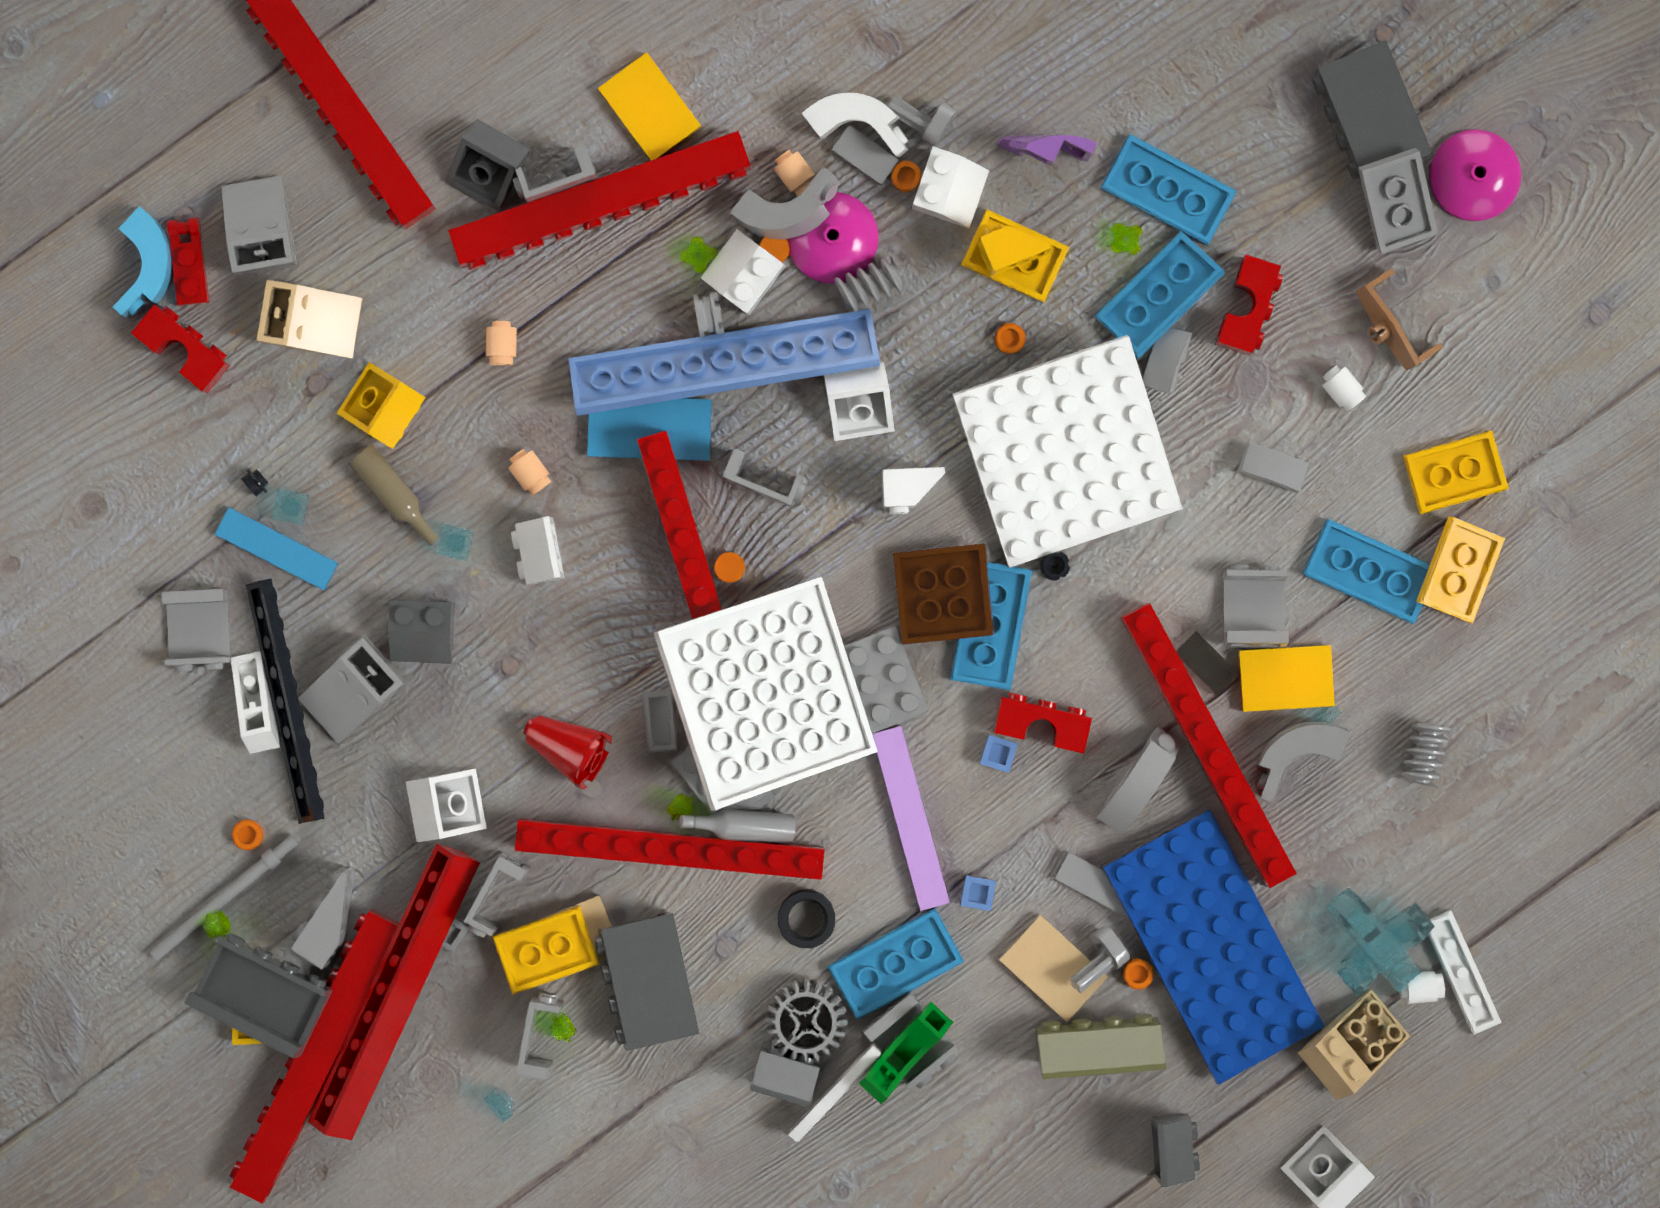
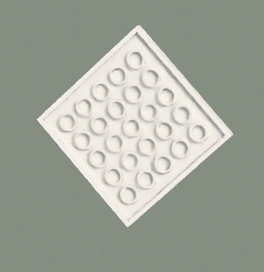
M1128 335L952 394L1009 568L1182 510Z
M822 577L654 632L711 811L878 752Z

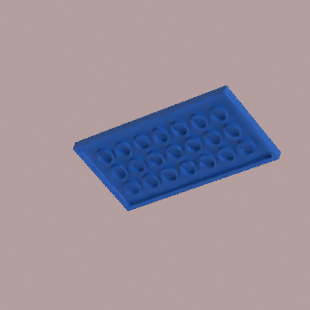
M1211 810L1195 816L1102 867L1216 1084L1219 1085L1325 1027Z

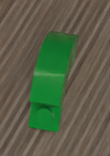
M930 1002L883 1049L881 1056L866 1070L867 1073L859 1084L880 1104L885 1102L918 1060L942 1039L953 1024V1021L934 1003Z

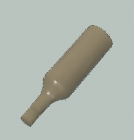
M373 445L365 448L351 460L349 465L394 518L411 524L423 536L429 546H432L439 540V537L431 530L430 526L421 516L418 498Z

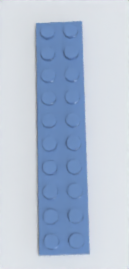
M870 309L726 332L720 335H707L702 338L695 337L568 358L577 416L880 366Z

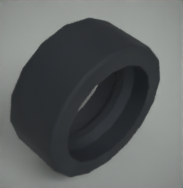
M801 889L791 893L782 902L778 911V927L782 936L790 944L798 948L812 949L822 945L831 937L835 927V911L831 902L822 893L815 890ZM802 901H812L818 904L825 915V923L822 929L811 937L797 935L789 925L791 909Z

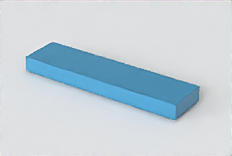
M228 507L215 535L322 590H326L339 564Z

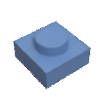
M988 734L979 764L1009 773L1018 743Z
M965 875L960 906L991 911L996 880Z

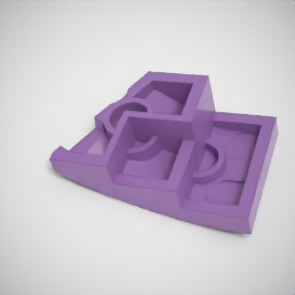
M1023 135L999 138L997 145L1020 157L1025 153L1052 166L1060 149L1087 162L1097 142L1070 135Z

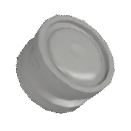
M710 292L709 296L703 297V300H699L698 295H693L700 338L705 337L704 332L707 330L709 333L715 332L717 335L725 334L718 292Z

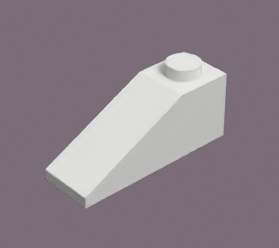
M261 652L232 657L231 665L242 741L250 754L279 748L278 729Z

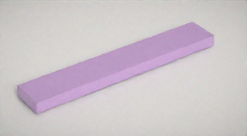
M902 726L872 733L920 911L950 903Z

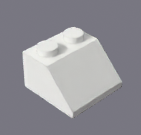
M933 146L912 209L969 229L989 170L960 155Z
M736 229L701 276V279L750 315L786 265Z
M881 362L880 366L824 375L834 441L895 431L884 362Z
M945 467L883 469L881 472L883 509H889L890 514H908L909 508H914L945 474Z
M547 516L515 524L516 531L511 532L514 550L520 549L522 561L517 562L520 580L525 579L526 585L563 579L564 572L554 519Z
M476 768L406 782L417 842L442 839L487 829Z
M1325 1126L1281 1167V1170L1318 1208H1345L1375 1178Z

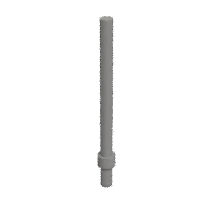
M291 834L274 849L269 848L261 855L262 859L155 946L150 951L152 957L158 961L269 868L273 870L282 862L281 858L299 844L298 840Z

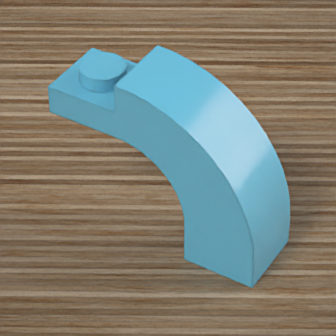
M140 206L118 228L136 245L142 261L138 279L113 306L120 315L126 318L130 315L136 316L146 305L144 302L146 298L158 304L169 287L173 273L170 241L161 225Z

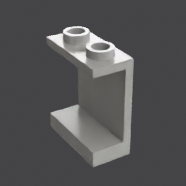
M586 145L574 148L582 172L531 190L522 168L515 169L518 177L513 179V183L521 201L526 199L529 203L598 179Z
M734 448L722 476L724 480L789 507H792L793 502L800 503L806 489V485L802 484L803 476L797 474L790 493L786 497L738 477L746 459V453Z
M1233 565L1231 570L1225 571L1223 574L1224 647L1285 648L1289 644V631H1285V580L1288 577V570H1280V566L1276 565L1262 566L1261 570H1249L1248 565Z
M228 589L161 592L162 604H166L169 659L165 660V666L174 665V671H193L192 664H204L205 670L223 669V663L231 662Z
M505 852L498 857L464 920L465 923L469 924V931L483 938L487 934L492 936L497 931L499 925L478 915L501 871L521 882L528 874L531 866Z
M910 991L863 1029V1033L871 1042L874 1041L881 1048L882 1052L893 1038L924 1007ZM946 1033L904 1076L903 1079L910 1090L915 1086L920 1089L933 1078L930 1074L939 1066L942 1069L946 1068L957 1058L954 1053L958 1049Z
M540 992V995H534L529 1002L516 1071L518 1076L546 1081L551 1073L553 1061L529 1057L537 1011L543 1010L560 1013L563 1008L564 1001L558 1000L557 994Z

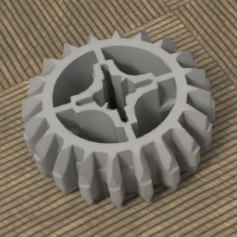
M805 979V989H799L798 982L793 981V992L790 993L788 988L783 986L781 987L782 993L785 995L783 999L777 994L772 996V999L778 1003L777 1007L767 1005V1011L775 1015L765 1017V1023L774 1024V1027L766 1029V1034H777V1037L771 1041V1045L777 1046L782 1042L781 1054L784 1055L790 1049L792 1050L790 1054L792 1060L796 1059L797 1053H802V1060L806 1062L807 1054L813 1053V1059L817 1062L820 1060L818 1051L822 1050L827 1057L831 1055L827 1047L828 1044L834 1048L840 1046L839 1042L834 1039V1036L845 1037V1032L837 1029V1027L847 1025L846 1019L838 1018L839 1015L846 1013L845 1007L835 1008V1005L841 1001L840 996H836L832 1000L828 998L833 992L831 987H828L824 993L820 992L822 982L818 981L815 989H810V980ZM799 997H813L817 999L806 1009H800L790 1003ZM824 1005H826L832 1017L829 1032L824 1030L817 1021V1016ZM783 1010L795 1022V1026L788 1037L785 1036L780 1025V1017ZM813 1012L811 1022L814 1027L808 1028L806 1025V1028L799 1030L801 1020L798 1018V1015L804 1014L806 1016V1014ZM807 1033L822 1039L813 1045H799L795 1043L801 1036Z

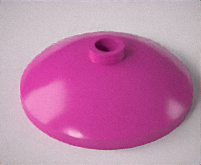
M1467 130L1453 135L1438 148L1430 164L1429 182L1436 201L1447 213L1465 221H1484L1499 215L1512 204L1521 184V167L1515 151L1503 138L1489 131ZM1475 168L1483 169V178L1476 177L1474 173Z
M836 192L830 201L824 203L825 208L830 213L825 221L806 234L787 239L790 256L798 269L809 278L827 284H835L834 279L837 277L843 283L846 282L845 274L847 273L856 278L857 269L861 268L865 271L868 268V265L874 259L878 247V229L869 209L853 196ZM830 230H835L838 232L839 237L837 240L831 241L827 238V233Z

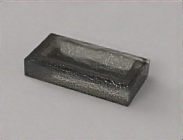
M1197 631L1176 650L1181 661L1217 696L1239 675Z

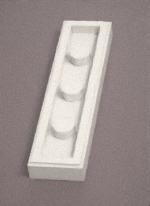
M1449 910L1422 922L1471 1033L1475 1035L1502 1023L1452 911Z
M874 1041L790 1129L789 1136L793 1140L799 1142L881 1056V1048Z

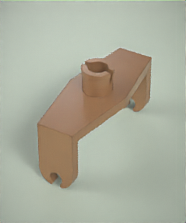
M1391 268L1355 292L1373 323V326L1367 329L1368 336L1370 337L1377 333V336L1371 339L1372 342L1379 345L1384 341L1407 371L1441 350L1443 345L1440 342L1417 357L1398 320L1373 289L1374 286L1395 274V271Z

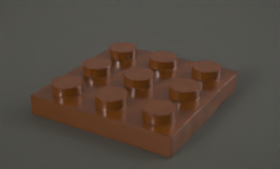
M984 543L893 553L902 645L994 636L986 545Z

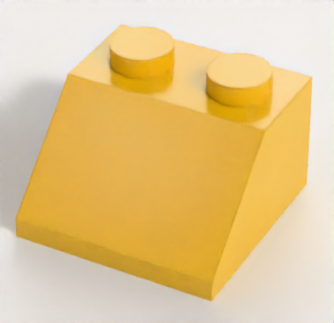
M1000 223L984 229L977 243L991 278L1048 255L1052 248L1048 241L1010 225L1001 228Z
M369 362L337 414L393 449L402 438L405 429L419 411L426 397Z

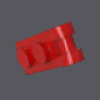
M189 218L186 222H178V220L167 221L177 305L188 306L210 303L199 218ZM190 233L191 242L181 243L180 234Z

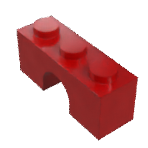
M1247 254L1242 258L1233 287L1242 289L1250 295L1252 309L1246 316L1225 314L1215 345L1248 356L1253 354L1254 349L1260 350L1265 335L1260 330L1263 321H1269L1274 308V304L1269 302L1273 291H1279L1283 280V275L1279 274L1281 265Z
M153 305L131 334L159 355L170 344L182 343L187 349L188 358L179 373L202 392L208 394L231 366L224 360L227 355L214 344L209 348L200 340L204 336L191 325L184 328L179 324L177 320L180 316L165 305L161 309Z
M1010 692L1008 698H1000L993 733L1024 740L1028 726L1035 720L1045 719L1054 728L1053 747L1085 753L1092 722L1091 717L1085 716L1087 710L1069 706L1068 711L1065 712L1056 709L1057 703L1040 699L1038 705L1026 703L1027 696Z

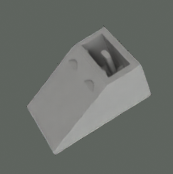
M282 175L221 186L226 242L232 273L240 277L298 266Z
M362 637L338 658L298 699L339 744L403 688L407 682L367 637Z
M351 867L344 871L340 870L332 876L326 886L330 890L326 897L322 896L316 900L309 911L312 918L309 922L301 923L291 938L295 941L291 949L321 970L332 962L347 939L355 871Z

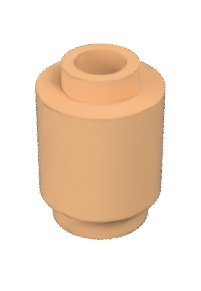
M788 150L775 160L778 166L774 168V171L790 192L794 191L798 197L814 179L815 173L798 151L792 154Z
M492 321V327H486V357H489V365H513V358H516L517 328L511 327L510 321Z
M523 449L509 459L512 465L508 469L525 492L528 490L532 496L552 482L548 477L550 473L533 450L527 453Z

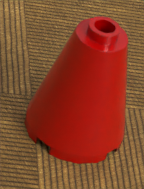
M541 715L535 719L531 718L523 731V734L526 735L525 742L580 789L587 788L584 784L586 780L593 782L609 754L608 751L604 750L606 742L612 744V736L606 732Z

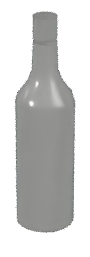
M723 809L712 816L681 815L679 820L680 827L709 830L724 840L791 844L796 828L793 814Z

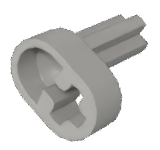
M896 96L888 105L900 117L898 120L923 134L922 140L934 147H937L942 141L958 112L951 106L943 103L934 117L930 118Z
M1107 926L1101 927L1091 935V940L1100 954L1070 978L1072 987L1077 989L1079 993H1082L1112 967L1118 969L1130 959L1124 945Z

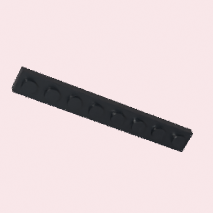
M272 579L260 580L247 584L246 589L298 823L325 819L323 813L324 803L319 795L317 786V772L313 766L310 754V741L306 736L303 723L304 713L299 705L297 696V682L293 677L291 669V655L286 646L283 633L284 623L279 615L277 606V592L273 587Z

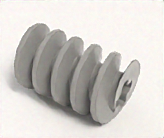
M892 257L891 265L884 259L879 260V270L872 263L869 264L868 274L861 268L857 269V279L850 273L845 274V284L838 277L834 279L845 308L849 305L854 312L858 311L857 301L859 300L865 307L869 306V296H872L876 302H880L881 291L888 298L892 297L891 287L893 286L899 293L903 292L902 280Z
M1426 722L1413 724L1411 728L1418 732L1419 735L1410 736L1408 740L1414 743L1416 747L1406 749V752L1413 756V759L1403 761V764L1411 770L1401 772L1400 776L1409 782L1438 788L1430 781L1440 779L1441 777L1433 768L1443 767V763L1436 759V756L1445 755L1446 751L1438 745L1448 743L1449 739L1441 735V732L1451 731V728Z

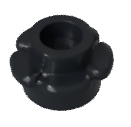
M247 469V473L241 480L256 497L263 491L266 494L265 486L268 484V481L257 469L253 473Z
M1063 552L1046 555L1040 562V570L1043 574H1046L1047 579L1057 581L1060 577H1065L1069 573V559ZM1057 563L1058 567L1054 569L1052 564Z

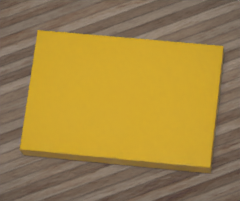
M647 52L598 88L599 92L650 161L662 157L701 128L700 123Z
M986 209L961 266L1044 303L1070 247ZM1000 223L1001 228L1010 225L1048 241L1052 248L1048 255L991 278L977 243L984 229Z
M1492 431L1402 456L1419 515L1509 489Z
M1448 516L1416 602L1473 624L1505 538L1455 517Z
M1331 645L1238 651L1242 712L1335 706Z
M581 906L492 936L512 995L600 965Z

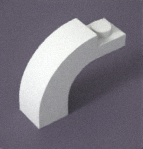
M849 92L833 94L817 101L802 112L820 138H826L845 123L861 121L875 128L896 157L902 156L909 150L905 145L908 139L898 126L894 129L891 127L900 117L886 104L873 97Z

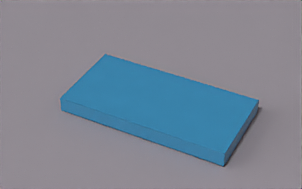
M1131 134L1128 135L1100 187L1101 190L1174 229L1182 231L1206 246L1209 245L1237 192L1231 187Z
M1180 231L1095 315V319L1115 338L1128 335L1135 357L1139 359L1225 274V271L1187 235Z
M682 398L591 413L588 419L587 456L643 459L637 439L667 430L676 460L710 461L712 399Z
M1326 519L1302 575L1406 622L1415 624L1423 604L1416 602L1430 564L1335 521Z
M987 562L994 636L957 639L950 680L1011 690L1032 570L1018 567L1009 568L1007 565Z
M934 907L828 965V968L856 1020H859L958 966L964 960Z

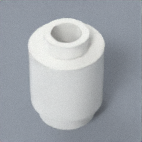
M1336 365L1323 376L1325 382L1321 386L1340 408L1344 407L1347 412L1366 397L1362 392L1364 388L1346 366L1339 369Z
M1434 971L1404 973L1403 980L1398 981L1400 998H1405L1407 1004L1437 1002L1438 998L1445 997V984L1442 973L1435 974Z

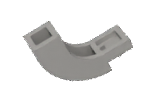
M822 167L802 194L792 201L771 203L748 189L731 210L730 214L739 224L759 236L770 239L798 237L815 229L830 215L824 203L830 201L835 196L840 183L832 172Z
M1320 721L1296 724L1281 731L1266 745L1258 759L1260 766L1268 768L1267 773L1263 771L1260 773L1256 789L1260 790V798L1270 802L1273 801L1284 769L1298 756L1314 753L1340 761L1350 731L1347 728Z
M1157 726L1151 733L1131 769L1107 798L1097 818L1122 835L1140 814L1167 775L1183 743Z

